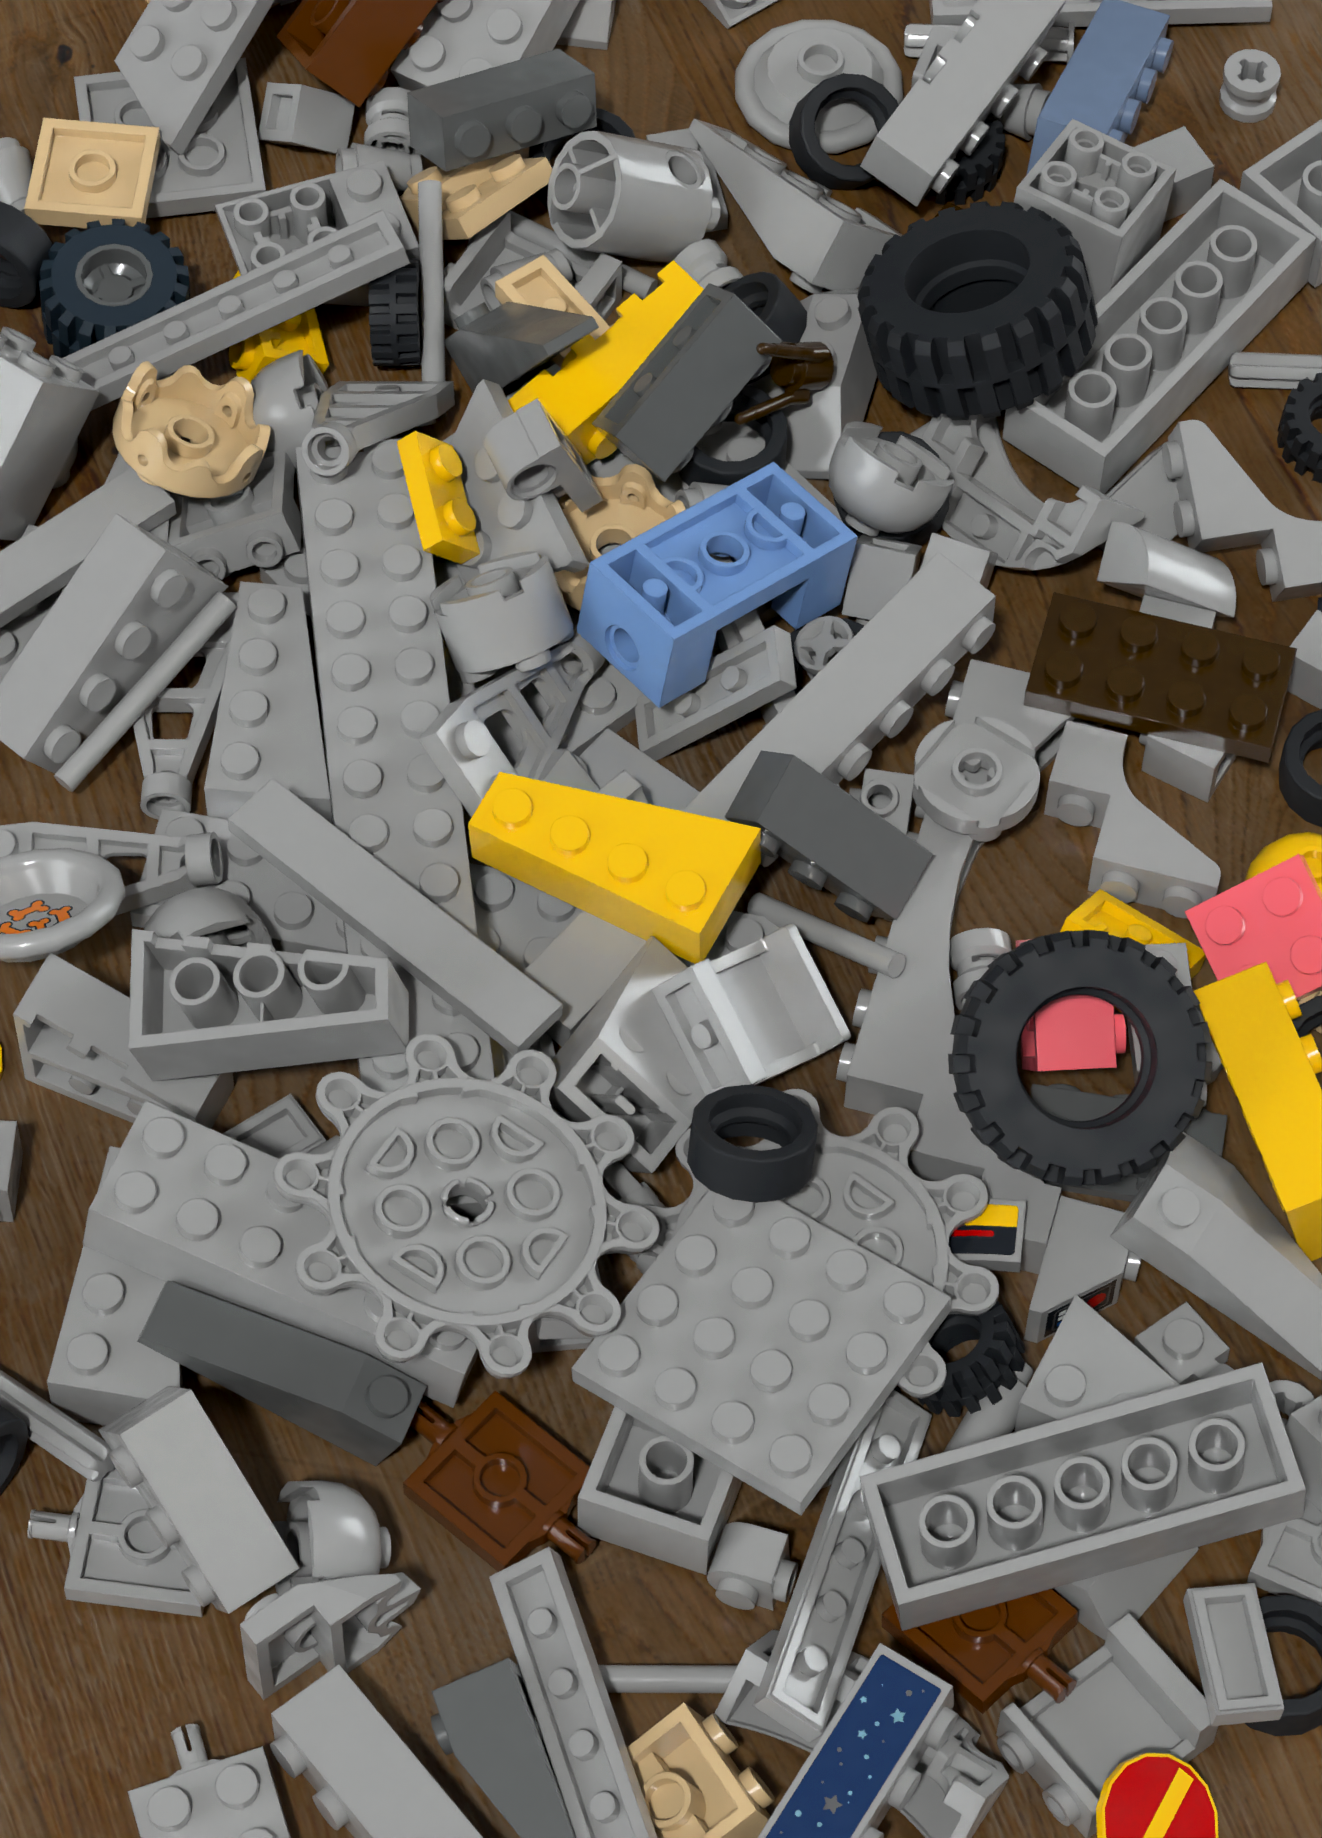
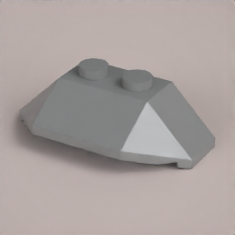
M843 289L817 293L800 301L807 311L806 329L800 342H822L830 350L834 361L832 379L826 387L821 390H810V400L807 404L790 405L781 409L787 419L786 461L805 479H829V465L836 443L847 423L854 421L863 422L877 378V372L858 311L859 302L857 296L859 289ZM770 374L752 384H748L761 389L771 398L785 393V389L777 385ZM755 431L765 441L764 437Z

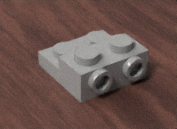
M266 451L253 481L244 489L232 495L208 499L172 493L177 514L170 518L168 543L185 553L220 580L228 577L234 571L253 565L263 568L272 567L284 560L286 555L300 551L301 514L293 499L295 467L286 451Z

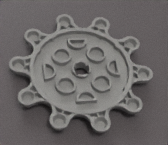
M429 1033L417 1035L409 1041L405 1050L408 1078L404 1085L396 1090L388 1092L376 1091L366 1086L357 1077L345 1072L330 1073L321 1079L317 1085L315 1097L321 1112L338 1129L340 1133L339 1142L332 1150L323 1154L291 1152L282 1156L275 1165L273 1180L280 1195L286 1200L318 1209L329 1221L327 1235L320 1242L302 1250L296 1259L295 1273L300 1285L313 1295H324L349 1287L363 1289L372 1294L381 1303L383 1308L382 1316L374 1334L376 1347L383 1358L396 1364L405 1363L421 1353L431 1335L437 1332H455L464 1335L475 1344L482 1363L491 1376L507 1380L520 1375L529 1365L532 1351L528 1339V1329L535 1320L542 1318L559 1319L588 1337H599L615 1328L620 1320L621 1307L617 1298L598 1280L595 1271L596 1261L604 1254L620 1253L633 1255L650 1249L656 1242L660 1231L659 1222L651 1211L639 1205L627 1204L614 1199L607 1192L603 1184L604 1170L609 1165L626 1157L634 1145L633 1130L624 1119L616 1115L605 1114L589 1121L576 1123L567 1121L557 1115L552 1109L549 1100L550 1091L557 1075L556 1067L550 1057L540 1051L522 1050L514 1054L509 1060L505 1071L500 1076L490 1080H480L468 1076L461 1070L456 1061L455 1052L445 1038ZM458 1195H466L480 1203L483 1213L477 1216L474 1222H469V1218L460 1216L450 1206L447 1207V1201Z
M802 1089L782 1091L796 1097L810 1108L818 1123L811 1179L799 1192L779 1201L950 1296L951 1311L948 1315L979 1316L992 1308L999 1297V1283L996 1276L988 1269L959 1261L951 1253L949 1247V1239L952 1233L959 1227L977 1219L986 1209L988 1192L985 1184L979 1178L969 1174L953 1175L944 1180L933 1182L916 1176L908 1166L907 1159L910 1150L917 1142L919 1136V1122L915 1115L905 1108L887 1107L879 1111L872 1118L868 1127L861 1133L853 1136H838L830 1133L823 1126L820 1120L817 1100L811 1093ZM691 1128L686 1130L678 1140L675 1150L677 1160L693 1179L692 1192L682 1204L675 1207L661 1208L652 1205H642V1207L647 1208L655 1215L660 1229L656 1242L650 1249L641 1252L643 1255L657 1258L709 1190L694 1177L687 1163ZM766 1139L752 1146H737L743 1149L758 1151L781 1148L779 1144ZM929 1342L897 1384L903 1391L915 1398L922 1399L934 1395L940 1390L946 1380L945 1362L931 1347Z

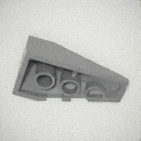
M695 118L693 119L689 127L692 135L773 258L793 271L789 279L797 286L813 294L822 293L824 288L830 290L856 289L865 276L864 273L875 254L883 255L882 249L884 244L895 234L902 236L901 233L864 209L856 207L854 210L844 203L831 198L832 190L817 182H812L795 172L786 170L787 164L731 130Z
M1183 1131L1182 1133L1186 1137L1173 1151H1166L1158 1158L1157 1164L1151 1169L1110 1237L1322 1381V1274L1235 1166Z

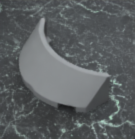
M941 413L938 418L932 417L921 438L938 453L941 461L951 470L948 480L954 479V485L949 492V510L942 524L943 529L952 539L997 553L996 566L1014 570L1033 571L1065 564L1107 541L1111 521L1134 525L1144 518L1145 513L1136 506L1108 498L1097 489L1082 485L1075 494L1080 499L1074 502L1065 503L1053 498H1048L1045 503L1042 502L1025 486L1013 469L1000 437L997 417L985 419L982 414L970 415L969 420H952L947 414Z
M771 1630L746 1648L714 1714L725 1724L769 1735L811 1753L820 1737L808 1743L753 1707L779 1633L778 1630ZM851 1651L825 1729L870 1659ZM959 1715L953 1730L943 1746L938 1751L928 1746L914 1770L922 1774L921 1779L910 1800L900 1811L925 1838H972L1009 1779V1775L1001 1762L991 1759L975 1747L980 1735Z

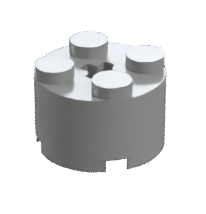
M521 552L485 562L477 566L480 575L472 578L466 584H462L458 574L442 583L431 593L430 601L455 668L459 671L463 683L469 684L484 680L495 674L499 668L512 664L520 672L541 667L552 659L549 648L569 640L575 634L573 622L546 554L540 558L538 552Z

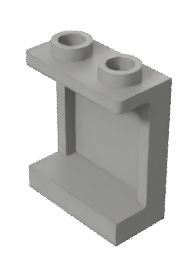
M510 212L505 213L469 238L467 250L457 263H449L444 268V324L459 330L454 319L483 302L486 303L480 282L481 279L490 275L492 267L550 251L515 235L511 231ZM601 253L590 269L567 259L573 276L569 283L606 321L622 299V261ZM551 359L550 361L539 367V369L547 370L548 368L553 366L555 362Z
M792 923L779 928L754 943L710 961L708 958L698 962L651 989L705 1096L724 1087L740 1085L757 1086L815 1059L849 1040L851 1037L850 1031L797 927Z
M1130 1613L1108 1628L1104 1646L1067 1673L1071 1678L1076 1679L1077 1684L1068 1697L1065 1695L1063 1702L1057 1704L1052 1697L1045 1691H1042L1020 1709L1014 1703H1010L1000 1712L996 1736L998 1737L997 1745L1002 1756L1018 1773L1023 1774L1027 1771L1044 1790L1042 1792L1043 1800L1053 1816L1064 1826L1073 1824L1084 1838H1090L1097 1832L1096 1806L1104 1782L1120 1763L1142 1753L1171 1754L1188 1763L1214 1743L1218 1726H1211L1205 1697Z

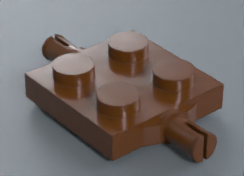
M494 1391L472 1414L460 1418L452 1424L429 1407L424 1400L420 1401L410 1426L432 1443V1447L427 1459L403 1482L404 1495L498 1572L523 1560L532 1549L545 1544L548 1540L570 1556L576 1564H581L585 1561V1554L589 1557L596 1546V1541L568 1520L572 1508L578 1503V1495L590 1468L586 1463L497 1391Z
M1052 1589L904 1631L901 1630L894 1603L882 1613V1628L942 1680L952 1685L957 1693L982 1714L1012 1686L1024 1682L1028 1678L1052 1697L1057 1704L1063 1702L1065 1695L1068 1697L1077 1684L1076 1679L1071 1678L1048 1658L1051 1649L1078 1623V1611Z

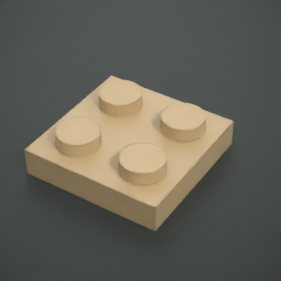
M43 118L24 207L25 214L31 217L37 224L87 228L88 222L97 220L100 221L101 226L112 225V219H125V225L134 227L137 221L145 224L161 144L159 127Z

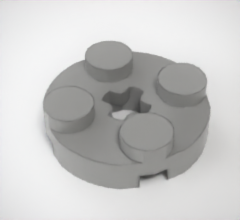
M976 716L975 723H962L959 725H955V719L943 722L933 728L923 738L917 748L914 761L913 799L939 825L957 833L968 834L970 838L976 841L988 842L994 840L1001 834L1002 830L1009 829L1022 821L1036 802L1040 784V769L1035 760L1036 751L1024 733L1013 725L997 718ZM980 767L988 770L987 783L973 784L966 781V776L961 772L965 769L974 773Z

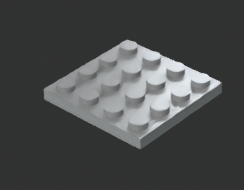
M708 1190L620 1304V1320L615 1328L607 1334L595 1337L571 1368L573 1382L792 1511L802 1515L950 1313L951 1297L779 1200L758 1203L733 1200Z

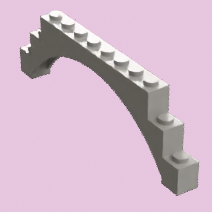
M1147 595L1143 596L1139 611L1213 629L1216 611ZM971 659L964 682L956 680L952 682L945 716L955 719V725L975 723L976 716L993 717L1013 725L1031 741L1036 751L1035 760L1040 772L1056 758L1067 720L1098 728L1106 725L1025 706L1024 698L1030 677L1029 672ZM980 767L974 773L965 769L961 771L966 776L965 780L970 783H987L988 770ZM916 804L915 817L923 819L919 833L908 831L907 836L933 855L898 919L884 918V920L892 922L888 938L877 935L875 939L876 943L903 954L905 957V967L896 978H891L868 968V973L877 974L872 991L861 988L852 1026L860 1027V1033L856 1044L844 1043L837 1068L836 1080L846 1082L844 1107L876 1115L887 1107H901L915 1115L919 1122V1136L917 1142L910 1150L907 1160L908 1166L919 1178L933 1182L944 1180L953 1175L969 1174L979 1178L985 1184L988 1199L1026 1201L1020 1270L1039 1275L1062 1188L1044 1184L1041 1179L1034 1178L1018 1169H1013L998 1159V1155L987 1145H983L970 1130L972 1125L966 1114L960 1112L953 1094L957 1092L954 1076L949 1074L948 1054H952L954 1035L950 1033L955 1018L949 973L950 933L959 896L974 859L984 842L976 841L970 838L968 834L957 833L939 825Z

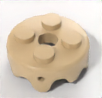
M145 361L134 371L119 401L113 418L112 435L116 448L125 462L136 471L139 478L145 483L161 487L172 493L209 499L232 495L241 491L253 481L267 448L270 426L264 424L256 425L253 420L254 392L252 385L247 379L236 376L224 385H215L207 381L196 367L184 365L168 378L157 380L156 368L149 361ZM179 437L188 438V439H190V442H191V443L186 442V441L182 440V439L179 438Z
M638 464L626 465L617 475L612 477L592 476L603 501L584 512L580 511L567 493L558 500L589 564L591 561L602 556L598 550L603 545L609 543L622 545L686 510L681 500L672 502L665 498L656 488L650 472ZM589 565L583 571L575 573L566 570L554 573L565 603L579 611L581 609Z

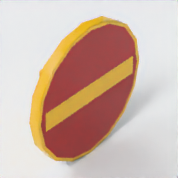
M1142 1753L1120 1763L1103 1784L1096 1806L1097 1838H1219L1218 1813L1208 1785L1190 1764L1171 1754Z

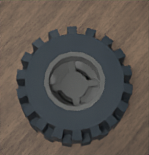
M112 219V225L101 226L99 220L88 222L87 230L83 232L74 228L65 233V244L55 242L48 250L49 260H43L40 269L41 281H39L44 335L47 344H53L55 356L60 358L66 357L190 299L188 266L184 265L182 252L178 247L170 248V238L160 231L152 235L150 234V226L138 221L134 227L126 226L125 219Z

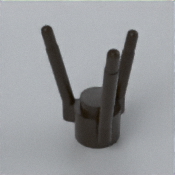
M785 341L780 344L759 343L756 347L757 352L761 355L772 357L769 364L770 375L777 385L785 389V393L736 414L734 421L738 425H743L790 405L807 404L810 400V390H821L832 379L834 361L828 347L822 342L815 341L796 343Z

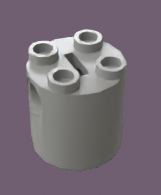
M600 131L580 132L565 144L557 156L548 183L547 207L551 226L559 240L573 249L669 264L687 246L702 240L705 231L713 230L720 218L721 207L718 199L713 196L709 170L703 161L701 152L692 148Z

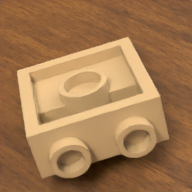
M514 151L446 172L441 168L439 169L438 166H433L409 179L407 182L408 188L399 198L417 242H419L418 183L425 180L440 181L442 183L443 240L469 239L547 185L552 167L546 157L522 159L521 155L515 154Z
M684 1702L627 1747L657 1837L758 1838L771 1817L765 1808L775 1801L772 1792L750 1766L740 1772L729 1755L739 1745L725 1724L714 1713L705 1719Z

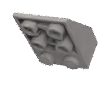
M384 160L215 205V211L240 275L381 210H384L404 246L407 257L419 259V244ZM366 283L323 304L367 307L369 306V285Z
M650 936L553 1057L552 1061L555 1064L557 1075L549 1095L551 1106L571 1122H585L605 1114L616 1115L624 1119L633 1130L634 1145L630 1153L619 1160V1162L629 1172L653 1173L689 1128L692 1123L694 1107L705 1097L651 990L688 967L654 936Z

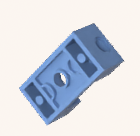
M772 462L591 561L576 631L660 708L706 681L716 632L729 623L771 600V608L797 630L839 606L858 536L781 467ZM709 554L719 557L730 556L733 562H720L713 559Z

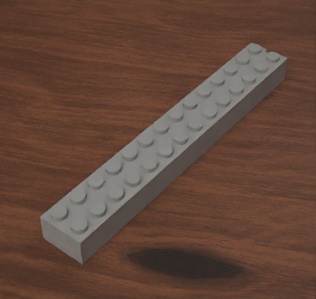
M400 439L382 440L363 448V452H358L350 465L331 476L320 475L312 471L303 459L302 447H295L298 495L333 825L478 938L462 802L457 798L418 740L450 704L442 633L430 601V595L436 589L432 553L423 551L396 442ZM326 445L324 451L326 456L330 458L339 457L341 453L340 445ZM343 921L346 954L388 958L408 990L409 1041L415 1036L424 1033L439 1035L451 1044L459 1067L468 1076L480 1080L495 1078L490 1036ZM405 1053L357 1058L359 1080L376 1091L388 1092L396 1090L404 1085L408 1078ZM458 1195L447 1201V1207L450 1206L458 1215L469 1218V1222H474L475 1218L483 1213L480 1203L469 1196Z

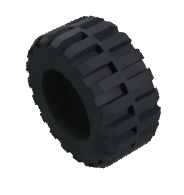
M985 201L970 203V208L955 211L954 207L938 211L939 216L928 221L921 218L910 224L907 233L899 236L895 234L883 246V255L875 254L864 273L865 276L859 285L857 296L859 302L858 311L878 379L883 387L891 392L892 396L911 409L916 407V410L922 414L938 418L941 413L947 414L952 420H969L970 415L982 414L985 419L1001 416L1002 410L1015 406L1017 410H1021L1033 405L1034 398L1043 393L1049 396L1061 387L1065 375L1072 377L1081 367L1085 359L1084 356L1088 355L1096 337L1097 311L1080 245L1073 238L1072 232L1063 223L1055 218L1052 219L1044 211L1032 206L1025 211L1018 203L1002 201L1000 206H990Z
M1064 931L1039 936L1020 943V946L1008 953L1001 954L988 965L989 969L979 980L973 981L964 995L966 1001L960 1015H955L950 1034L954 1035L952 1054H948L949 1074L954 1076L957 1092L953 1094L960 1112L966 1114L972 1125L970 1130L983 1145H987L998 1155V1159L1013 1169H1018L1034 1178L1053 1183L1073 1186L1106 1185L1120 1182L1121 1178L1133 1173L1141 1174L1157 1164L1156 1159L1164 1152L1173 1151L1186 1137L1182 1133L1191 1119L1197 1120L1205 1103L1204 1100L1200 1099L1204 1082H1210L1212 1062H1206L1205 1043L1211 1042L1208 1023L1200 1021L1195 1007L1200 1002L1191 986H1184L1175 975L1177 969L1163 956H1154L1145 950L1146 945L1131 938L1109 935L1105 931ZM1074 994L1098 997L1119 1009L1133 1026L1141 1050L1139 1076L1129 1096L1112 1112L1088 1121H1069L1053 1116L1043 1110L1033 1101L1024 1088L1017 1065L1020 1037L1031 1017L1047 1003L1057 998Z

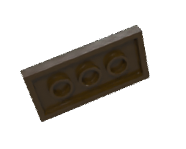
M1054 592L1026 687L1024 705L1269 763L1297 648Z

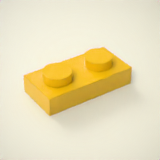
M414 431L396 441L423 551L459 564H463L479 555L480 551L474 531L476 519L467 503L461 479L462 463L453 445L418 431Z

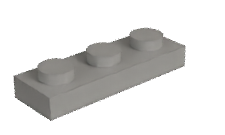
M773 625L711 658L704 683L660 708L644 694L637 698L638 705L635 707L639 750L657 761L796 689L790 633Z

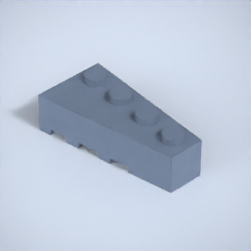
M1103 0L1037 118L1027 174L1072 119L1125 143L1128 134L1131 135L1136 126L1141 104H1148L1152 96L1158 72L1163 74L1169 63L1174 44L1173 40L1165 38L1170 15L1121 0Z

